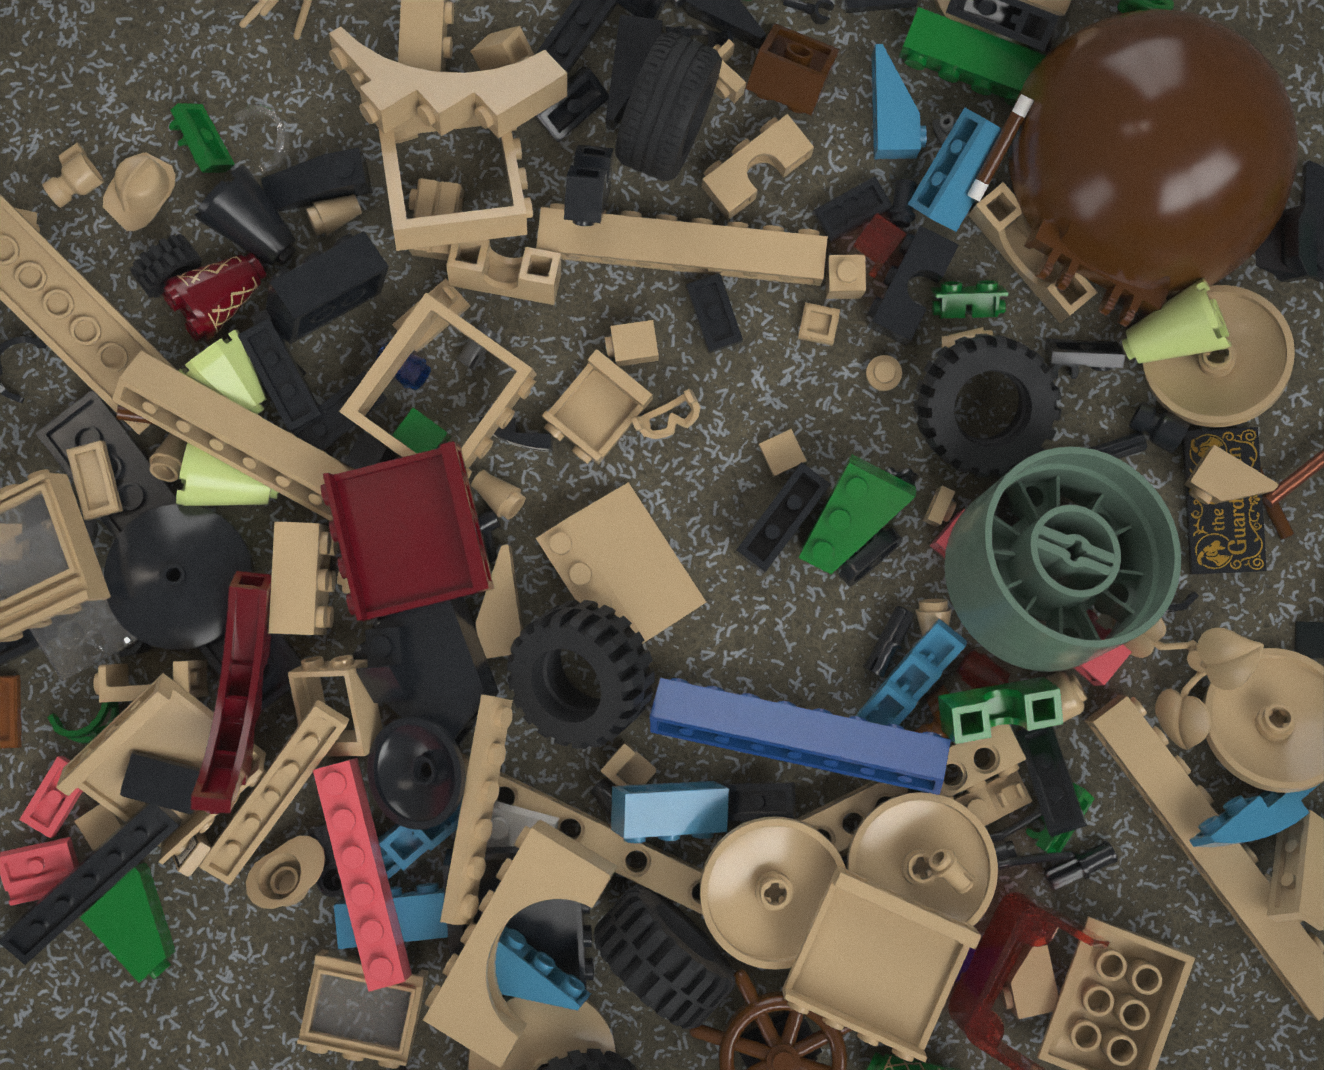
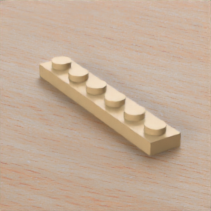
M481 694L440 920L443 923L452 925L470 924L478 911V892L480 881L486 868L484 858L487 841L492 834L491 819L494 803L499 795L498 780L501 765L506 756L505 741L507 729L512 722L511 707L513 700Z
M317 699L265 771L259 783L255 785L213 843L210 852L200 863L199 868L231 885L313 773V770L316 769L346 728L349 718Z

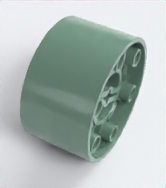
M1058 447L1044 450L1017 464L962 512L952 528L945 552L947 590L956 614L968 632L980 645L1001 660L1024 669L1044 672L1075 668L1148 631L1158 622L1170 606L1176 593L1181 572V548L1178 532L1168 507L1156 489L1143 475L1122 460L1107 453L1084 447ZM1003 492L1009 498L1010 511L1020 519L1012 527L994 515ZM1060 495L1074 501L1078 505L1060 506ZM1092 605H1094L1099 613L1109 615L1116 620L1113 629L1105 640L1100 639L1086 612ZM1036 619L1046 621V626L1038 622Z

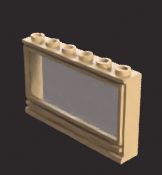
M48 469L39 470L27 476L28 481L22 484H12L0 489V642L21 639L23 637L22 631L26 629L48 626L52 624L51 618L56 615L76 613L82 610L80 604L86 601L106 600L111 597L67 474L50 473Z

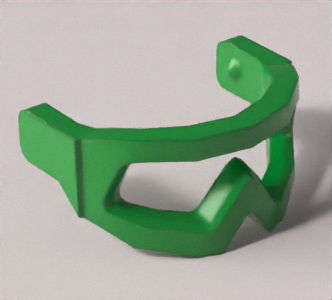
M102 702L101 709L96 718L88 726L79 730L68 731L65 729L59 717L54 713L48 716V720L55 733L77 743L89 744L119 715L118 702ZM111 708V715L107 725L99 727Z

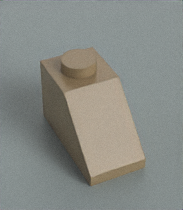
M1213 445L1206 450L1184 485L1192 489L1189 494L1193 498L1209 505L1210 502L1218 504L1274 491L1279 484L1216 445Z
M1039 931L1030 932L1003 975L1005 987L1000 988L1005 1009H1011V1012L1018 1019L1053 1012L1059 997L1046 937Z

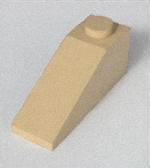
M502 545L500 547L491 575L495 589L486 591L475 623L476 632L487 659L512 655L511 646L514 640L520 636V631L523 630L512 548L510 545Z

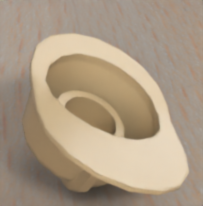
M140 153L126 158L118 165L115 176L105 191L103 208L126 231H136L146 227L157 215L175 187L176 175L173 167L149 153Z
M297 836L262 857L251 868L246 881L247 895L252 903L264 909H275L281 906L288 907L301 901L323 872L325 864L324 848L318 840L310 836Z

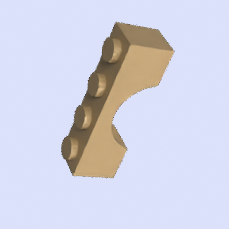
M1004 182L978 202L968 216L1059 323L1063 322L1098 293L1088 280L1078 273H1075L1071 283L1064 292L1055 287L1056 280L1063 267L1057 261L1050 275L1044 280L1035 276L1044 254L1034 248L1028 249L1024 247L1032 229L1021 211L1017 197Z

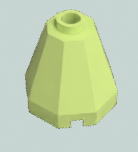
M238 330L228 333L232 339L231 341L228 338L223 341L221 338L187 362L185 366L188 370L186 368L178 370L253 413L259 414L265 409L261 403L267 399L259 375L238 337V334H240Z

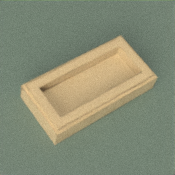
M100 440L67 449L66 452L84 520H92L123 511L106 442Z

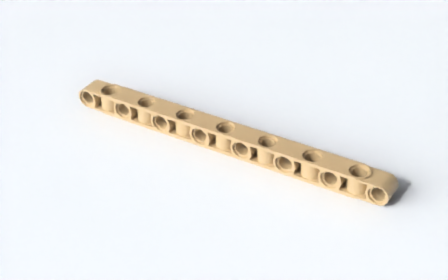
M461 753L465 766V776H467L470 757ZM500 772L499 788L509 787L514 792L515 800L511 805L558 817L557 830L562 832L561 823L564 820L575 819L581 826V832L579 835L570 838L617 865L615 873L703 915L700 900L692 894L694 886L700 883L703 869L650 843L625 842L621 836L611 830L610 824ZM636 850L643 852L647 857V863L638 869L632 868L626 861L627 855Z

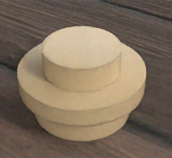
M880 355L872 359L868 364L866 378L874 389L889 391L899 384L902 378V368L895 358L888 355Z

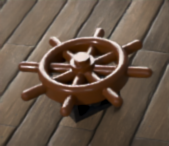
M743 969L737 970L734 973V977H736L735 983L746 1003L735 1011L728 1020L724 1030L722 1031L704 1024L689 1029L692 1037L719 1046L718 1061L720 1070H735V1051L740 1053L747 1067L744 1070H847V1052L843 1035L851 1032L852 1029L844 1026L843 1030H838L825 1024L822 1021L823 1016L810 1010L807 1015L793 1010L787 1005L788 1001L784 999L782 991L758 995L748 973ZM786 1010L785 1013L773 1019L768 1014L773 1011ZM806 1017L814 1021L821 1030L813 1033ZM755 1020L758 1027L741 1035L744 1029ZM828 1043L830 1047V1065L816 1061L818 1059L817 1055L822 1053L821 1047Z

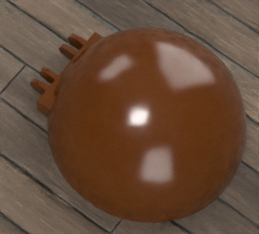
M1147 9L1113 15L1097 21L1070 35L1052 49L1033 69L1017 97L1018 100L1022 94L1034 100L1008 148V160L1015 195L1021 211L1032 229L1024 247L1028 249L1034 248L1044 254L1035 276L1044 280L1052 272L1055 262H1059L1063 267L1056 280L1055 287L1064 292L1071 283L1075 273L1082 275L1106 289L1098 308V312L1107 316L1114 309L1119 297L1125 300L1117 319V323L1125 327L1131 323L1138 308L1142 310V314L1147 316L1154 311L1161 310L1165 299L1173 298L1196 281L1204 278L1208 285L1211 286L1234 272L1268 238L1288 202L1298 161L1296 119L1288 92L1279 74L1263 53L1244 36L1216 20L1179 10Z

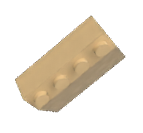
M629 482L566 518L536 538L574 599L580 603L584 600L595 601L598 603V608L607 605L615 609L616 616L619 618L625 616L632 623L630 625L635 633L640 632L645 640L642 644L706 603Z
M1087 916L1037 1058L1066 1070H1156L1195 957L1184 950L1153 938Z

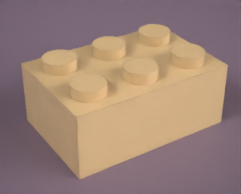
M274 522L269 633L327 635V628L333 627L334 608L333 606H328L329 592H334L336 573L335 570H330L331 556H336L338 542L333 541L328 526L320 523Z

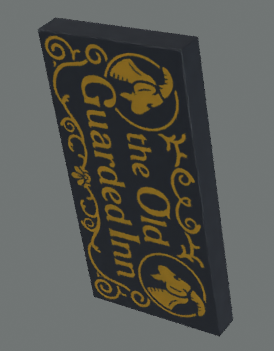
M1258 427L1187 431L1182 439L1185 482L1206 450L1213 445H1216L1261 473ZM1185 486L1190 575L1267 571L1262 494L1218 504L1210 502L1209 505H1206L1193 498L1189 494L1192 489Z

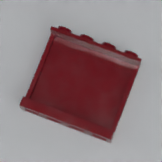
M452 441L440 444L438 449L338 474H323L325 484H321V495L325 505L331 508L333 520L329 521V529L333 541L339 542L342 556L338 557V568L342 578H347L350 593L346 594V602L350 614L356 615L357 621H367L495 589L460 444Z

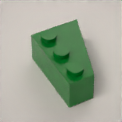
M851 454L801 548L799 558L832 574L916 497V487Z

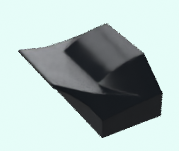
M1304 204L1283 210L1281 217L1268 238L1255 252L1257 267L1274 274L1280 282H1293L1317 277V217L1315 205Z

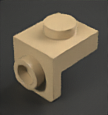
M729 39L722 47L719 44L713 47L722 58L721 69L714 92L722 99L728 97L735 104L744 94L746 82L726 64L733 55L735 46Z

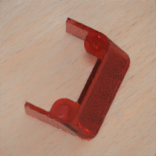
M1020 892L1009 893L1000 901L976 948L968 970L963 974L949 1001L948 1010L953 1022L973 1045L1012 1070H1045L1042 1066L1001 1041L1004 1035V1024L1000 1016L991 1010L1025 943L1033 947L1046 946L1053 940L1059 928L1092 947L1107 949L1110 942L1035 898Z

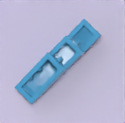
M938 619L855 716L865 718L871 723L880 725H899L915 708L919 699L940 678L943 670L966 647L967 641L941 619Z
M462 799L456 811L446 821L437 826L414 830L395 824L378 838L388 879L400 869L405 870L428 849L432 851L457 829Z

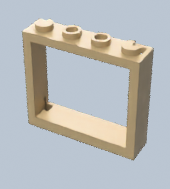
M418 114L385 134L379 129L396 251L527 235V218L533 217L532 203L530 197L524 198L522 190L528 189L525 167L518 168L517 160H522L520 138H513L512 131L500 138L513 206L407 219L394 136L435 132L436 130L432 126H426ZM474 116L455 129L478 127L481 125Z
M425 293L339 412L401 457L417 454L368 419L366 414L438 316L516 371V374L461 448L469 479L472 473L469 467L477 457L482 459L490 450L494 442L490 438L498 427L504 429L515 414L512 408L520 397L526 399L529 396L531 388L536 383L533 379L537 374L530 366L428 293Z

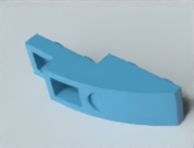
M1317 786L1291 793L1264 791L1258 796L1246 799L1242 795L1237 796L1223 805L1225 811L1222 814L1210 817L1198 826L1200 832L1189 841L1193 847H1220L1250 842L1281 832L1309 814L1301 800Z

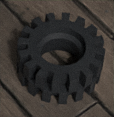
M170 235L167 240L163 238L159 240V244L156 246L152 244L148 247L150 249L148 252H142L139 255L140 259L133 262L134 266L130 268V271L150 298L153 296L158 298L161 294L165 293L163 289L165 287V280L200 268L202 259L184 235Z

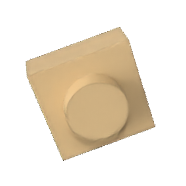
M944 486L937 488L923 521L935 527L941 525L943 520L948 522L957 504L952 501L956 491Z

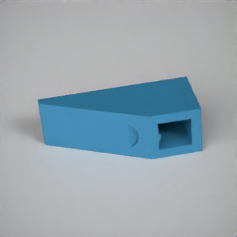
M505 926L498 943L495 961L497 982L501 993L507 996L578 1011L591 995L585 989L584 984L575 976L567 975L559 969L549 955L544 952H538L526 943L525 937L520 932Z

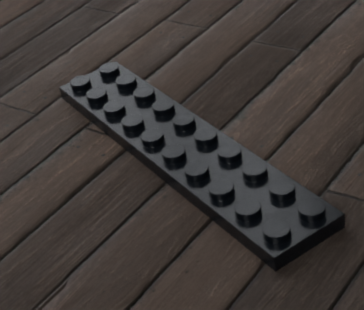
M93 390L36 432L37 436L73 483L74 479L66 450L100 440L106 442L123 511L100 517V519L115 538L132 520L141 514L160 506L176 504V493L168 482L159 480L152 475L148 456L123 423L116 419V414L110 406ZM179 569L177 572L172 571L170 575L174 582L178 581L181 576ZM271 633L270 655L263 670L262 707L260 714L291 691L288 672L301 666V661L303 660L283 634ZM225 635L217 641L199 647L219 675H221Z

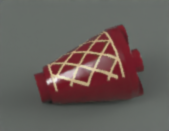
M248 253L245 256L240 254L168 278L164 281L165 287L163 289L165 293L162 296L173 312L181 311L187 321L184 327L194 341L197 342L202 338L205 341H209L217 335L259 288L261 280L267 277V274L261 263L252 253Z

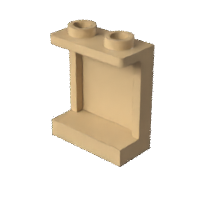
M596 349L589 357L587 366L552 408L543 413L542 418L547 422L544 429L558 441L565 437L575 446L571 451L586 464L593 460L599 465L633 424L631 419L636 416L638 417L653 400V394Z
M207 660L173 661V681L194 697L208 696ZM128 664L99 665L98 673L94 676V690L99 695V703L134 701L151 685H130Z

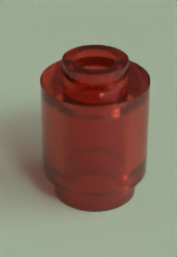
M975 649L963 659L956 669V672L962 676L960 680L971 689L1010 683L1008 679L1011 674L987 654L984 652L980 654Z

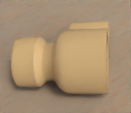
M76 143L59 155L62 164L61 176L50 178L42 186L52 201L61 208L72 200V195H87L103 184L104 179L87 157L82 146Z

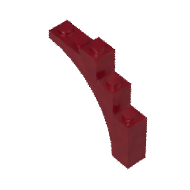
M236 571L229 586L225 645L217 700L204 759L191 795V810L205 811L209 814L231 813L241 785H246L253 767L254 727L261 712L263 670L270 655L271 633H269L272 575Z

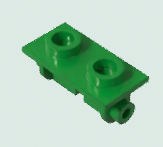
M980 280L976 282V286H962V282L944 281L941 282V287H931V292L936 298H939V301L932 302V315H939L940 319L965 318L966 305H972V318L998 317L999 314H1004L1006 309L1005 299H1000V296H1008V291L994 280Z

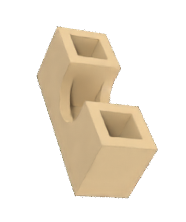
M788 114L780 120L776 117L769 120L760 129L761 134L751 142L749 139L743 140L732 150V157L724 163L720 160L716 161L703 173L705 175L702 179L703 190L727 220L731 219L756 199L757 189L750 182L747 175L752 166L758 163H768L774 166L784 178L812 156L814 146Z
M490 240L451 244L446 264L449 286L555 305L561 278V253L525 247L523 257L509 258L494 252L490 247Z

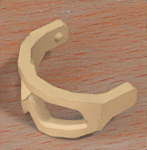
M688 389L684 391V394L641 417L636 416L631 421L636 431H640L644 437L660 439L673 435L676 424L685 428L690 427L699 417L701 407L693 390ZM685 401L691 407L692 411L686 418H681L671 413L667 428L654 431L651 429L650 419L677 407Z

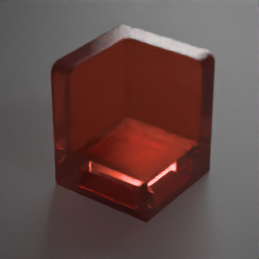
M878 213L854 243V248L875 262V265L868 274L872 278L876 277L906 235V233Z

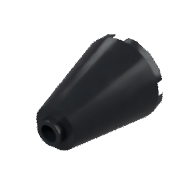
M241 165L231 172L236 177L232 182L229 180L224 182L222 180L198 206L197 210L199 212L194 214V217L202 224L268 264L273 265L278 261L283 265L295 253L296 249L292 245L296 239L250 170L245 165Z

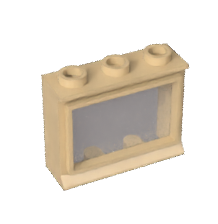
M322 949L315 955L312 978L297 1044L306 1045V1050L313 1053L325 1054L328 1053V1050L340 1052L343 1058L352 1061H363L364 1058L378 1060V1065L385 1068L396 1069L400 1065L406 1066L411 1058L428 971L421 969L418 975L412 974L406 982L368 992L360 957L349 956L344 960L328 956L329 950Z

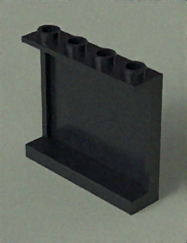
M516 846L486 847L484 858L486 868L481 878L478 892L479 905L489 890L496 891L501 880L496 878V875L507 858L514 859L519 850ZM453 849L446 850L443 862L445 892ZM550 899L529 905L510 918L506 924L507 928L520 932L525 937L526 943L538 952H544L549 955L559 969L567 975L578 978L584 984L586 990L587 980H594L593 957L586 958V947H592V926L585 925L584 914H590L589 906L567 899ZM477 911L474 916V923H478L483 912ZM447 923L450 958L454 953L460 955L465 944L460 942L469 924L452 925Z

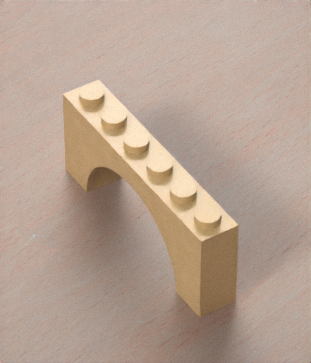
M541 819L531 828L525 826L514 844V846L519 848L513 860L507 858L496 875V878L501 880L495 892L489 890L478 907V910L483 912L477 924L473 921L469 924L460 942L465 944L460 955L454 953L443 969L442 973L447 976L442 987L436 984L425 1002V1005L430 1008L423 1021L499 1068L505 1063L527 1026V1023L521 1020L507 1005L497 982L496 952L506 924L510 918L522 909L544 900L567 899L593 908L618 867Z

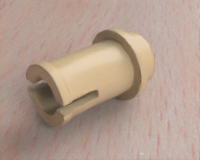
M938 849L931 855L929 865L933 875L942 877L958 894H964L972 888L973 883L970 881H975L974 876L957 861V856L953 851Z

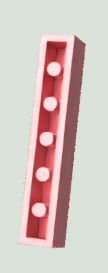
M358 758L314 769L313 773L368 992L406 982L412 975Z

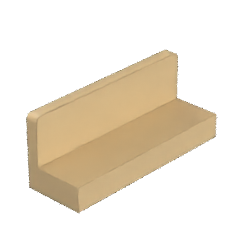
M1308 810L1309 814L1297 823L1277 833L1267 916L1275 922L1302 919L1321 931L1324 930V819L1313 811Z

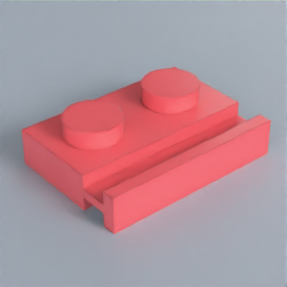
M71 837L0 852V877L5 891H8L10 906L40 900L79 865Z

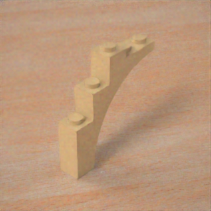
M342 27L329 33L332 47L329 54L333 63L339 70L344 69L350 75L353 85L360 92L362 104L359 105V108L365 120L369 124L375 123L384 134L418 114L426 126H432L443 136L475 116L484 129L489 128L499 139L567 97V72L546 50L521 62L492 70L468 73L435 72L409 67L382 57L360 44Z

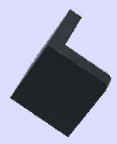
M361 431L349 455L342 454L340 461L358 469L389 461L394 451Z

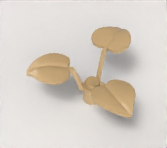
M1112 618V625L1114 627L1116 620ZM1160 618L1148 631L1125 643L1124 646L1132 652L1130 655L1139 658L1149 656L1153 652L1154 647L1158 650H1189L1187 656L1188 664L1197 673L1182 688L1181 694L1173 689L1162 691L1157 698L1155 712L1167 736L1180 748L1190 750L1206 739L1212 725L1211 714L1208 708L1199 698L1188 696L1190 690L1206 675L1212 685L1222 690H1234L1240 687L1251 677L1257 668L1264 644L1247 639L1225 628H1211L1205 631L1198 640V643L1194 640L1163 643L1159 640L1164 637L1166 626L1163 619Z

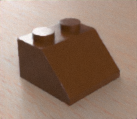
M775 23L758 51L745 89L754 92L761 99L782 103L795 113L812 115L840 49Z

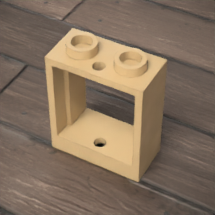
M344 655L333 658L331 661H324L322 656H314L303 659L301 666L288 672L298 726L317 699L325 704L320 677L344 676L355 730H343L325 756H366L370 753L376 736L383 729L378 703L372 701L356 671V668L368 667L367 659L354 660L353 655Z

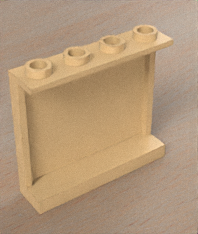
M162 673L63 768L56 788L67 796L79 788L126 822L146 804L145 802L120 795L121 786L133 750L201 768L214 712ZM255 744L253 748V767L246 785H241L235 803L239 799L240 793L248 786L252 788L257 785L265 773L266 752ZM172 810L182 819V822L174 832L158 845L162 848L158 862L163 865L171 856H179L187 848L191 838L196 833L202 834L212 825L217 814H209L200 810H195L193 814H187Z
M837 865L782 988L783 996L788 1001L787 1005L799 1013L807 1015L810 1010L823 1016L822 1021L830 1027L843 1030L845 1026L858 1032L857 1037L870 1045L878 1046L879 1042L892 1047V1053L901 1059L913 1062V1059L916 1058L926 1062L928 1058L924 1051L970 947L976 950L982 935L975 927Z

